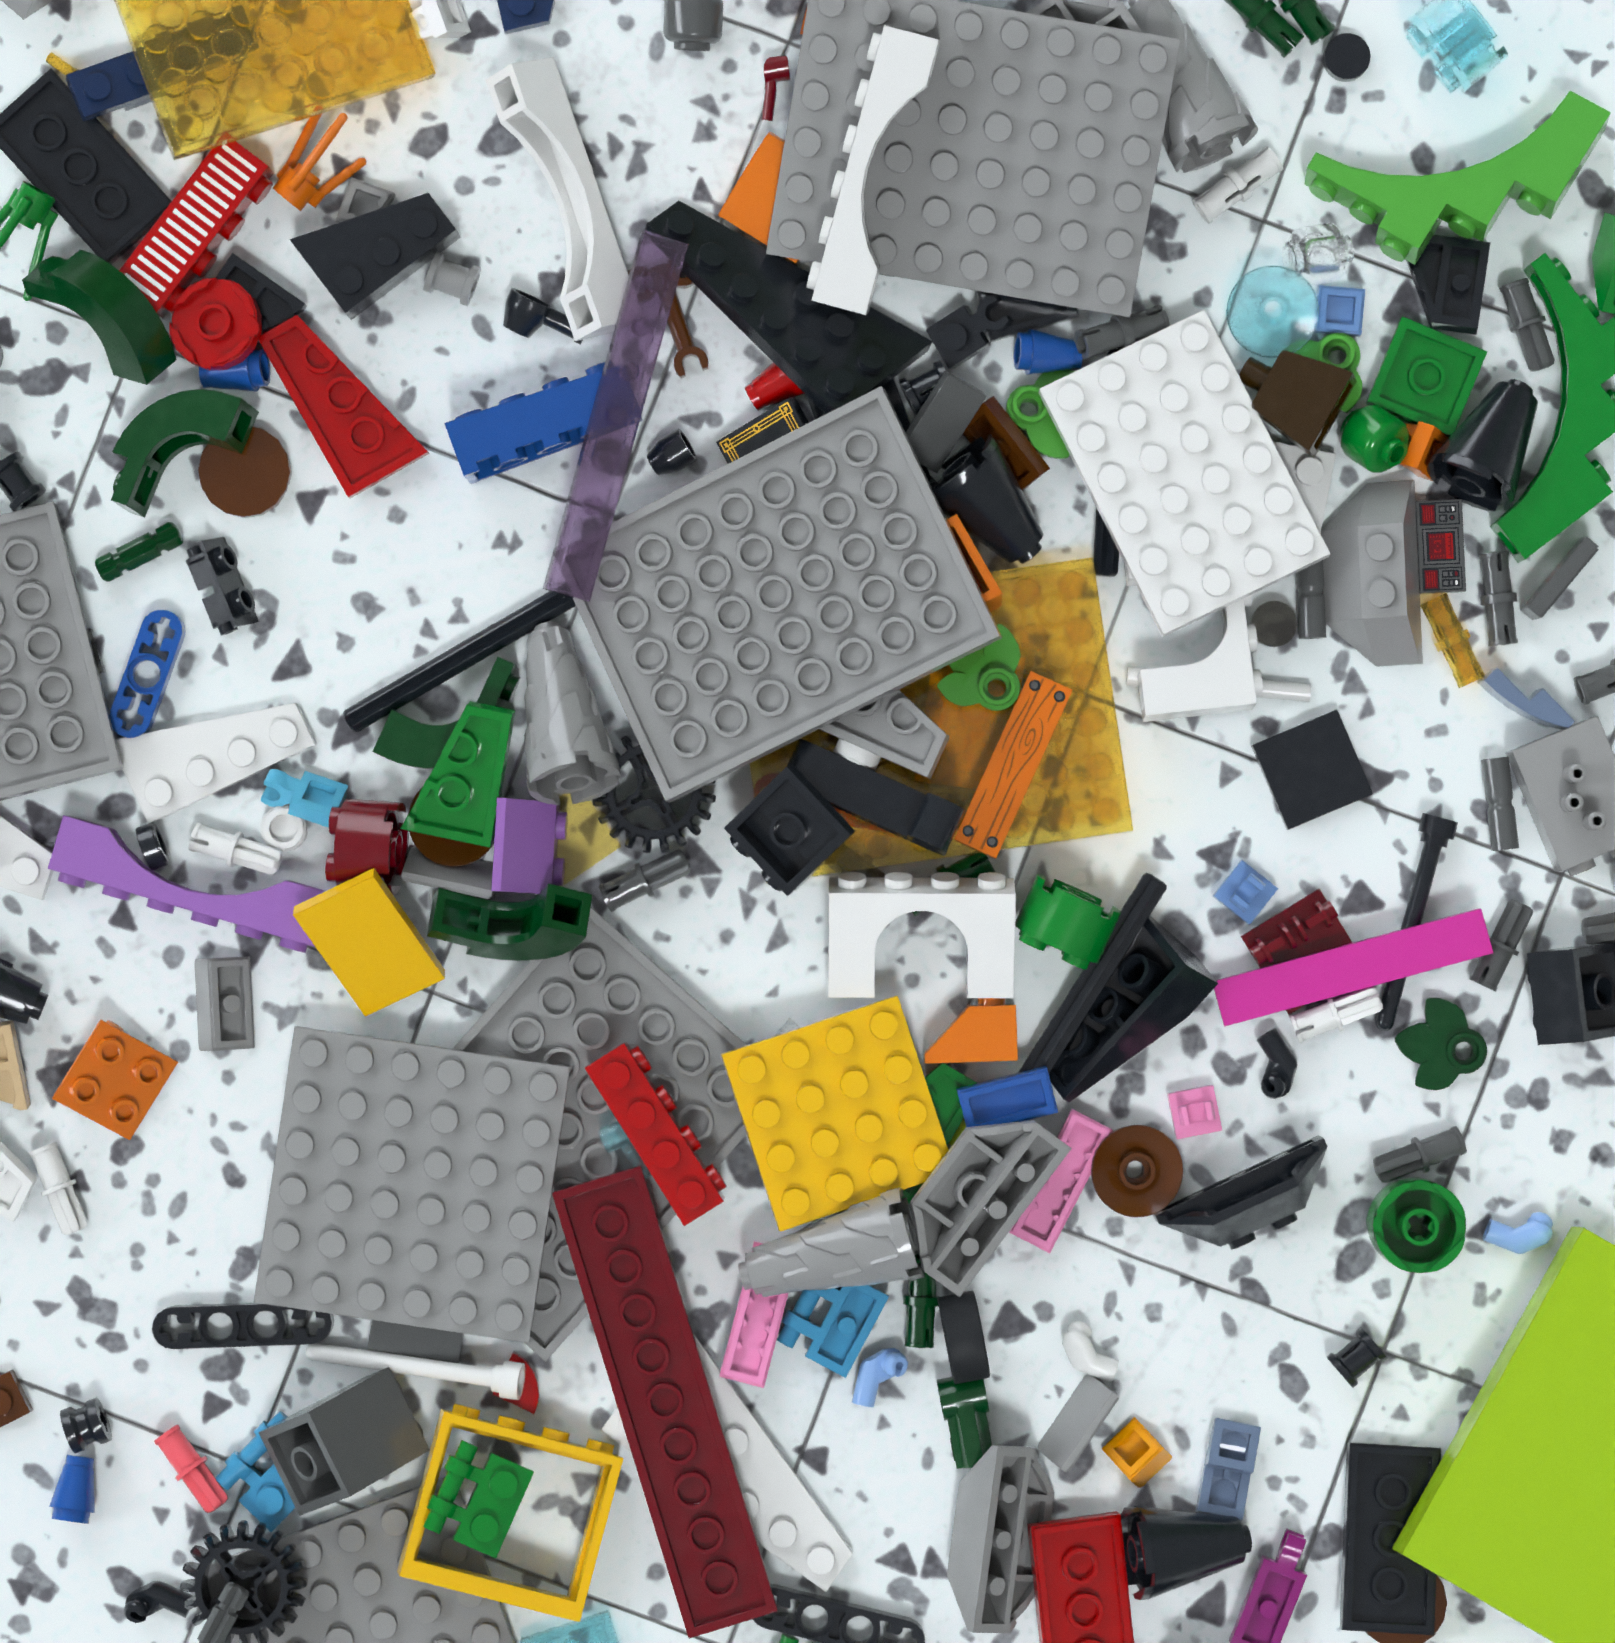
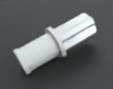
M199 822L195 825L191 834L195 841H189V851H196L225 860L226 865L229 867L238 864L269 875H275L282 862V851L280 849L246 839L242 832L237 831L233 835L204 826Z
M1374 986L1335 1000L1327 998V1003L1295 1015H1289L1299 1043H1302L1304 1040L1336 1028L1341 1032L1344 1030L1343 1025L1380 1012L1383 1009V1005L1378 991Z
M53 1142L33 1150L29 1154L34 1161L45 1190L41 1192L42 1197L47 1195L61 1233L69 1235L84 1229L88 1222L73 1187V1184L77 1183L76 1179H70L57 1148V1142Z

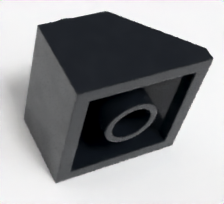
M1615 942L1527 953V978L1531 986L1534 1010L1533 1025L1536 1030L1538 1045L1586 1042L1615 1036Z

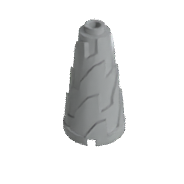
M1129 0L1130 8L1128 11L1143 33L1181 39L1162 140L1175 171L1178 172L1182 169L1183 173L1198 170L1231 155L1233 151L1230 145L1236 137H1238L1242 147L1246 145L1258 132L1254 118L1238 92L1234 93L1213 57L1211 59L1208 58L1187 22L1183 24L1169 0Z
M557 622L538 624L535 626L534 632L529 634L527 639V688L524 695L527 729L524 738L528 791L535 800L547 804L560 805L559 794H570L572 804L590 801L610 792L619 784L618 776L621 777L619 763L607 728H604L594 691L589 689L584 667L577 658L570 632L567 628L561 627Z
M902 1188L887 1190L880 1193L878 1197L854 1204L849 1209L811 1223L793 1234L751 1248L753 1252L745 1253V1262L738 1263L744 1289H753L756 1295L762 1294L763 1297L801 1290H827L839 1287L876 1285L902 1279L913 1281L924 1278L925 1272L922 1270L921 1262L917 1263L914 1255L919 1253L915 1227L907 1198L902 1199Z

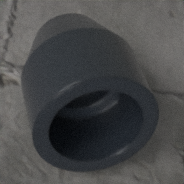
M677 429L660 439L647 454V459L655 473L662 475L684 469L696 462L697 456L685 434L680 429Z

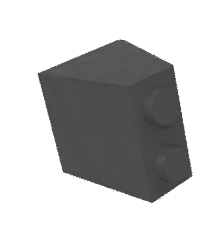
M389 1367L368 1375L258 1432L299 1516L354 1495L430 1450L423 1437V1430L415 1420L403 1396L402 1388L394 1378Z

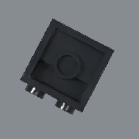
M792 763L786 766L724 827L731 836L730 841L733 847L743 856L751 857L763 870L762 876L773 889L783 891L786 896H789L801 887L856 832Z

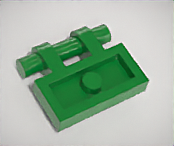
M461 1440L455 1456L449 1455L444 1469L448 1471L437 1496L432 1494L427 1508L430 1509V1512L423 1527L440 1534L447 1517L459 1522L452 1537L454 1541L497 1558L534 1471L490 1452L483 1469L476 1467L471 1463L478 1447ZM465 1478L476 1482L466 1508L454 1503Z

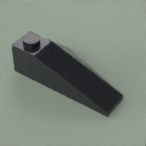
M1149 916L1049 1074L1052 1085L1063 1100L1071 1102L1185 1020L1218 985V982L1197 956L1153 917Z

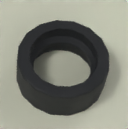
M974 1291L963 1292L960 1297L956 1294L938 1297L942 1328L954 1384L989 1378V1362Z

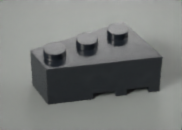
M425 193L289 240L345 314L352 320L432 260L436 252L441 253L461 237L431 195Z

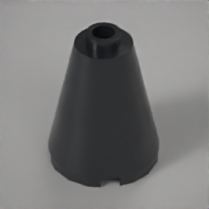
M1510 379L1508 382H1498L1431 457L1427 467L1431 480L1438 484L1440 478H1442L1451 485L1448 492L1449 495L1455 499H1462L1463 503L1472 507L1495 512L1498 505H1503L1504 511L1508 510L1515 499L1538 406V401L1533 395V389L1526 383L1516 379Z
M992 434L987 436L986 442L982 437H979L946 460L942 465L945 471L938 482L932 476L928 479L944 515L950 518L957 514L970 535L1006 562L1013 563L1018 560L1021 564L1026 563L1041 550L1042 545L1039 542L1044 535L999 443Z
M1139 1506L1126 1507L1121 1513V1521L1128 1520V1532L1123 1533L1128 1585L1137 1584L1139 1591L1133 1594L1137 1600L1151 1599L1241 1564L1245 1560L1246 1553L1251 1552L1252 1549L1251 1533L1248 1526L1242 1525L1238 1517Z

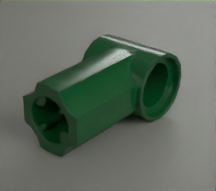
M953 1377L938 1379L936 1381L944 1421H948L951 1448L956 1468H972L992 1446L986 1415L989 1412L984 1379L954 1384Z

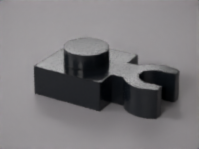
M990 295L982 299L975 314L972 313L969 306L963 305L926 329L948 369L957 368L991 346L985 335L986 332L989 330L1002 331L1013 323L1014 320L1011 316L1006 315L996 322L990 317L991 308L1002 301L1000 296Z

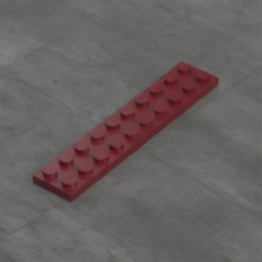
M642 1165L552 1192L688 1638L690 1639L777 1612L778 1607Z

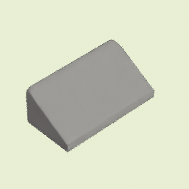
M416 846L410 849L401 874V878L406 882L485 899H492L496 891H491L492 862L477 860L463 866H445L428 859Z
M250 956L196 959L194 965L199 1050L221 1051L255 1048Z
M1086 1374L1039 1442V1451L1061 1470L1070 1472L1119 1400L1116 1391L1095 1376Z

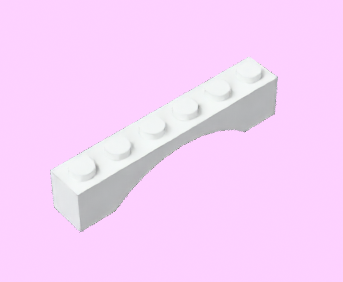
M886 25L883 27L882 34L873 33L867 54V60L874 62L870 80L861 79L854 105L862 108L858 126L849 124L842 152L850 154L845 172L837 170L830 197L838 199L834 217L825 216L818 243L826 245L821 263L813 261L806 288L814 290L812 301L864 315L869 312L880 266L871 248L865 223L864 192L868 168L876 146L892 119L911 99L929 87L941 42L938 39Z
M554 57L508 65L487 78L486 83L500 124L513 134L534 158L548 181L557 202L564 227L567 253L565 280L560 299L574 340L578 341L618 332L641 320L643 316Z

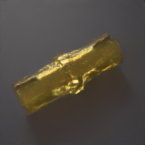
M1447 593L1421 604L1420 607L1428 619L1437 643L1434 645L1438 652H1443L1458 688L1485 677L1468 641V638L1471 637L1468 629L1463 630Z

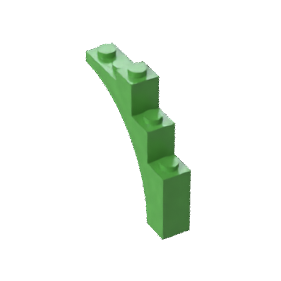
M1569 91L1549 119L1522 142L1490 160L1458 171L1424 176L1386 175L1350 167L1316 152L1307 166L1304 185L1308 186L1310 192L1320 200L1329 203L1334 200L1349 209L1350 214L1360 222L1369 225L1374 222L1379 225L1375 243L1380 246L1381 251L1393 260L1399 262L1406 260L1415 265L1442 220L1447 222L1449 228L1457 235L1467 239L1474 237L1483 242L1510 198L1516 200L1517 205L1525 212L1535 216L1542 214L1551 219L1604 133L1611 112Z

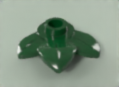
M1427 998L1424 1009L1426 1023H1418L1405 1028L1396 1035L1395 1043L1405 1057L1420 1064L1415 1077V1085L1427 1090H1441L1449 1087L1459 1074H1469L1478 1070L1486 1060L1487 1045L1484 1038L1477 1031L1468 1028L1465 1013L1456 1004L1445 999ZM1460 1042H1467L1471 1047V1054L1468 1058L1461 1060L1456 1056L1455 1048Z

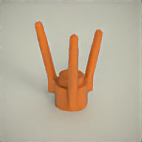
M316 107L286 164L276 175L279 180L273 189L299 211L307 203L316 208L327 194L352 177L367 163L365 158H359L321 187L315 188L320 179L310 171L347 121L348 117L345 113H341L304 163L301 164L298 161L323 113L322 108Z

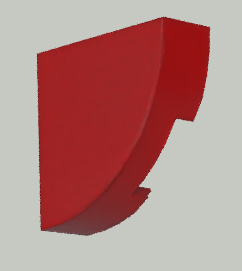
M513 1351L509 1361L525 1364L524 1388L519 1400L501 1399L535 1414L540 1396L536 1375L528 1361ZM493 1392V1395L499 1397V1393Z

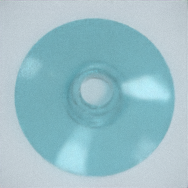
M1269 265L1248 272L1235 284L1228 298L1226 316L1233 337L1244 349L1261 357L1277 358L1282 350L1294 353L1309 341L1318 323L1319 304L1313 287L1301 274L1287 267ZM1268 302H1278L1282 306L1281 315L1278 317L1267 315L1265 305Z

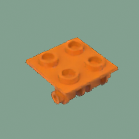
M100 1019L52 1099L120 1136L131 1140L178 1064V1061L123 1032V1028L110 1020L105 1022Z

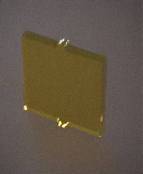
M563 794L559 797L560 812L568 813L566 840L558 839L557 858H565L563 886L621 847L617 839L609 835L610 829L606 823L601 824L598 820L604 812L597 811L591 801L572 804L570 794Z

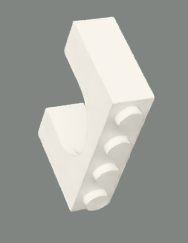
M1124 563L1126 586H1136ZM1252 595L1220 610L1224 625L1223 637L1220 645L1211 655L1193 664L1140 670L1138 674V687L1143 722L1254 709L1257 704L1256 697H1263V682L1260 669L1253 670L1251 652L1258 650L1255 624H1247L1245 611L1246 606H1252Z
M844 872L839 874L838 877H829L828 998H875V949L878 938L884 928L894 919L915 911H929L940 914L951 920L962 932L967 943V998H1014L1016 910L1014 878H1006L1005 875L994 872L982 873L978 875V878H959L957 874L950 872L935 873L931 878H913L911 874L905 872L888 873L885 875V878L866 877L865 874L859 872Z

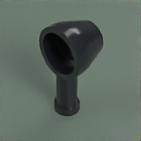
M511 288L505 303L503 326L521 336L530 338L544 324L574 339L565 314L553 309L547 303L528 293ZM574 340L575 343L580 344V345H581V343H582V341H583V340H578V341H575V340Z

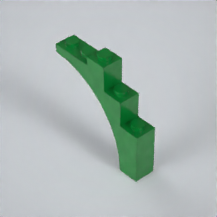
M1546 253L1533 261L1523 271L1540 296L1555 333L1561 368L1560 406L1552 441L1538 472L1516 503L1490 526L1517 563L1527 559L1613 493L1607 485L1611 481L1607 471L1597 460L1594 459L1590 462L1585 455L1615 433V392L1611 389L1606 392L1601 384L1615 374V316L1601 325L1596 319L1600 314L1594 303L1585 294L1579 296L1568 283L1572 278L1567 268L1558 258L1554 257L1551 260Z

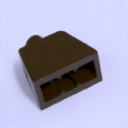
M1286 350L1280 352L1272 367L1250 357L1239 374L1244 385L1258 392L1251 406L1258 412L1260 418L1313 458L1316 456L1357 382L1354 374L1346 369Z

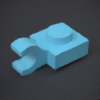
M270 769L264 780V785L267 787L261 797V802L271 807H282L285 804H290L288 814L329 828L331 808L342 806L346 799L349 785L307 771L304 772L300 780L289 776L281 770Z

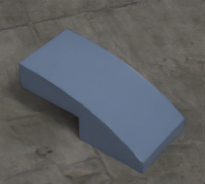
M1499 668L1491 669L1477 682L1500 703L1531 721L1557 729L1569 728L1575 722L1544 688L1535 690L1527 698Z
M1215 1418L1195 1512L1238 1517L1240 1522L1243 1520L1250 1476L1254 1472L1261 1427Z

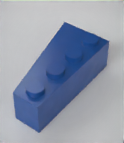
M611 361L603 362L586 369L587 376L569 381L568 377L556 379L543 385L542 391L525 396V393L516 394L501 400L497 406L485 410L476 409L456 417L455 420L444 423L463 476L470 484L643 421L622 364L613 367Z

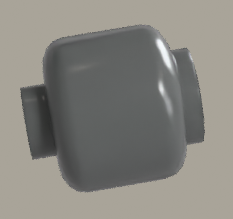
M722 0L664 1L663 34L667 40L674 42V49L710 51V44L720 41L723 26Z

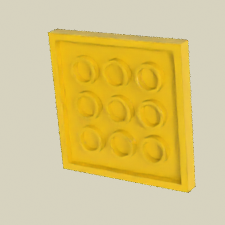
M896 995L721 1054L780 1232L849 1209L850 1206L878 1197L880 1193L899 1187L904 1190L922 1184L948 1152L899 998Z

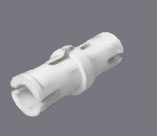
M1265 146L1236 169L1230 167L1223 172L1224 178L1198 197L1192 199V203L1204 221L1210 224L1238 201L1246 202L1252 197L1251 192L1278 172L1280 173L1283 170V166L1272 149Z

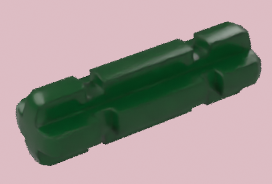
M168 522L156 528V533L151 534L148 532L117 548V553L112 554L109 552L97 558L95 566L100 577L104 581L110 582L122 576L123 570L131 571L161 556L162 550L165 549L169 552L182 545L183 538L179 529L174 523Z

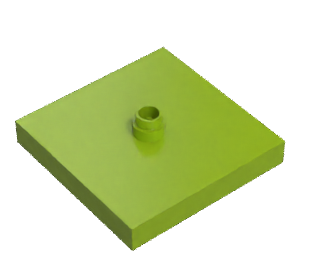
M1572 1226L1392 1547L1394 1551L1553 1643H1615V1245L1584 1227Z

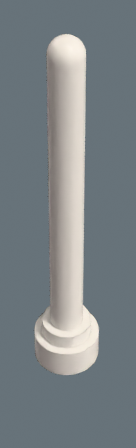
M324 1343L309 1344L306 1348V1356L312 1361L373 1370H383L389 1367L393 1373L491 1387L492 1392L499 1393L500 1398L519 1400L524 1388V1363L505 1361L503 1365L495 1364L494 1368Z

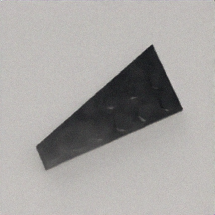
M677 201L646 224L643 234L825 414L880 386H884L928 352L932 341L872 307H870L868 314L864 315L812 301L814 290L806 288L809 272L780 256L766 254V248L681 201Z

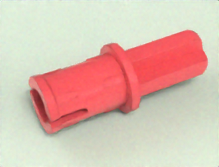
M177 1424L154 1442L160 1447L178 1473L175 1479L177 1481L183 1480L205 1512H213L228 1500V1495L205 1464L208 1460L207 1457L203 1456L201 1458Z

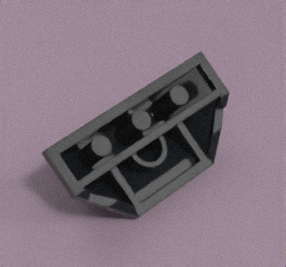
M1319 1135L1181 1198L1153 1214L1155 1221L1160 1225L1220 1247L1229 1244L1231 1250L1255 1240L1254 1231L1269 1224L1273 1230L1287 1226L1298 1219L1295 1212L1306 1207L1328 1147L1325 1139Z

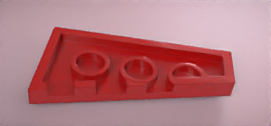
M298 315L260 335V344L349 499L430 454Z

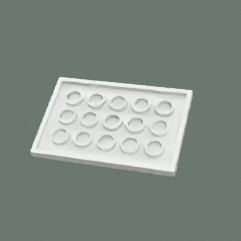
M1205 309L1039 389L1038 393L1162 637L1329 557L1330 552L1258 412L1252 408V400Z

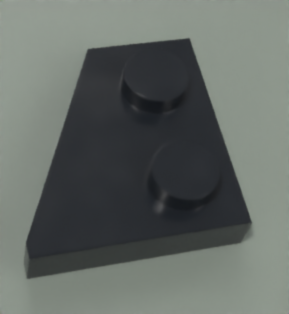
M1433 235L1417 263L1414 265L1407 261L1430 328L1477 334L1491 242Z

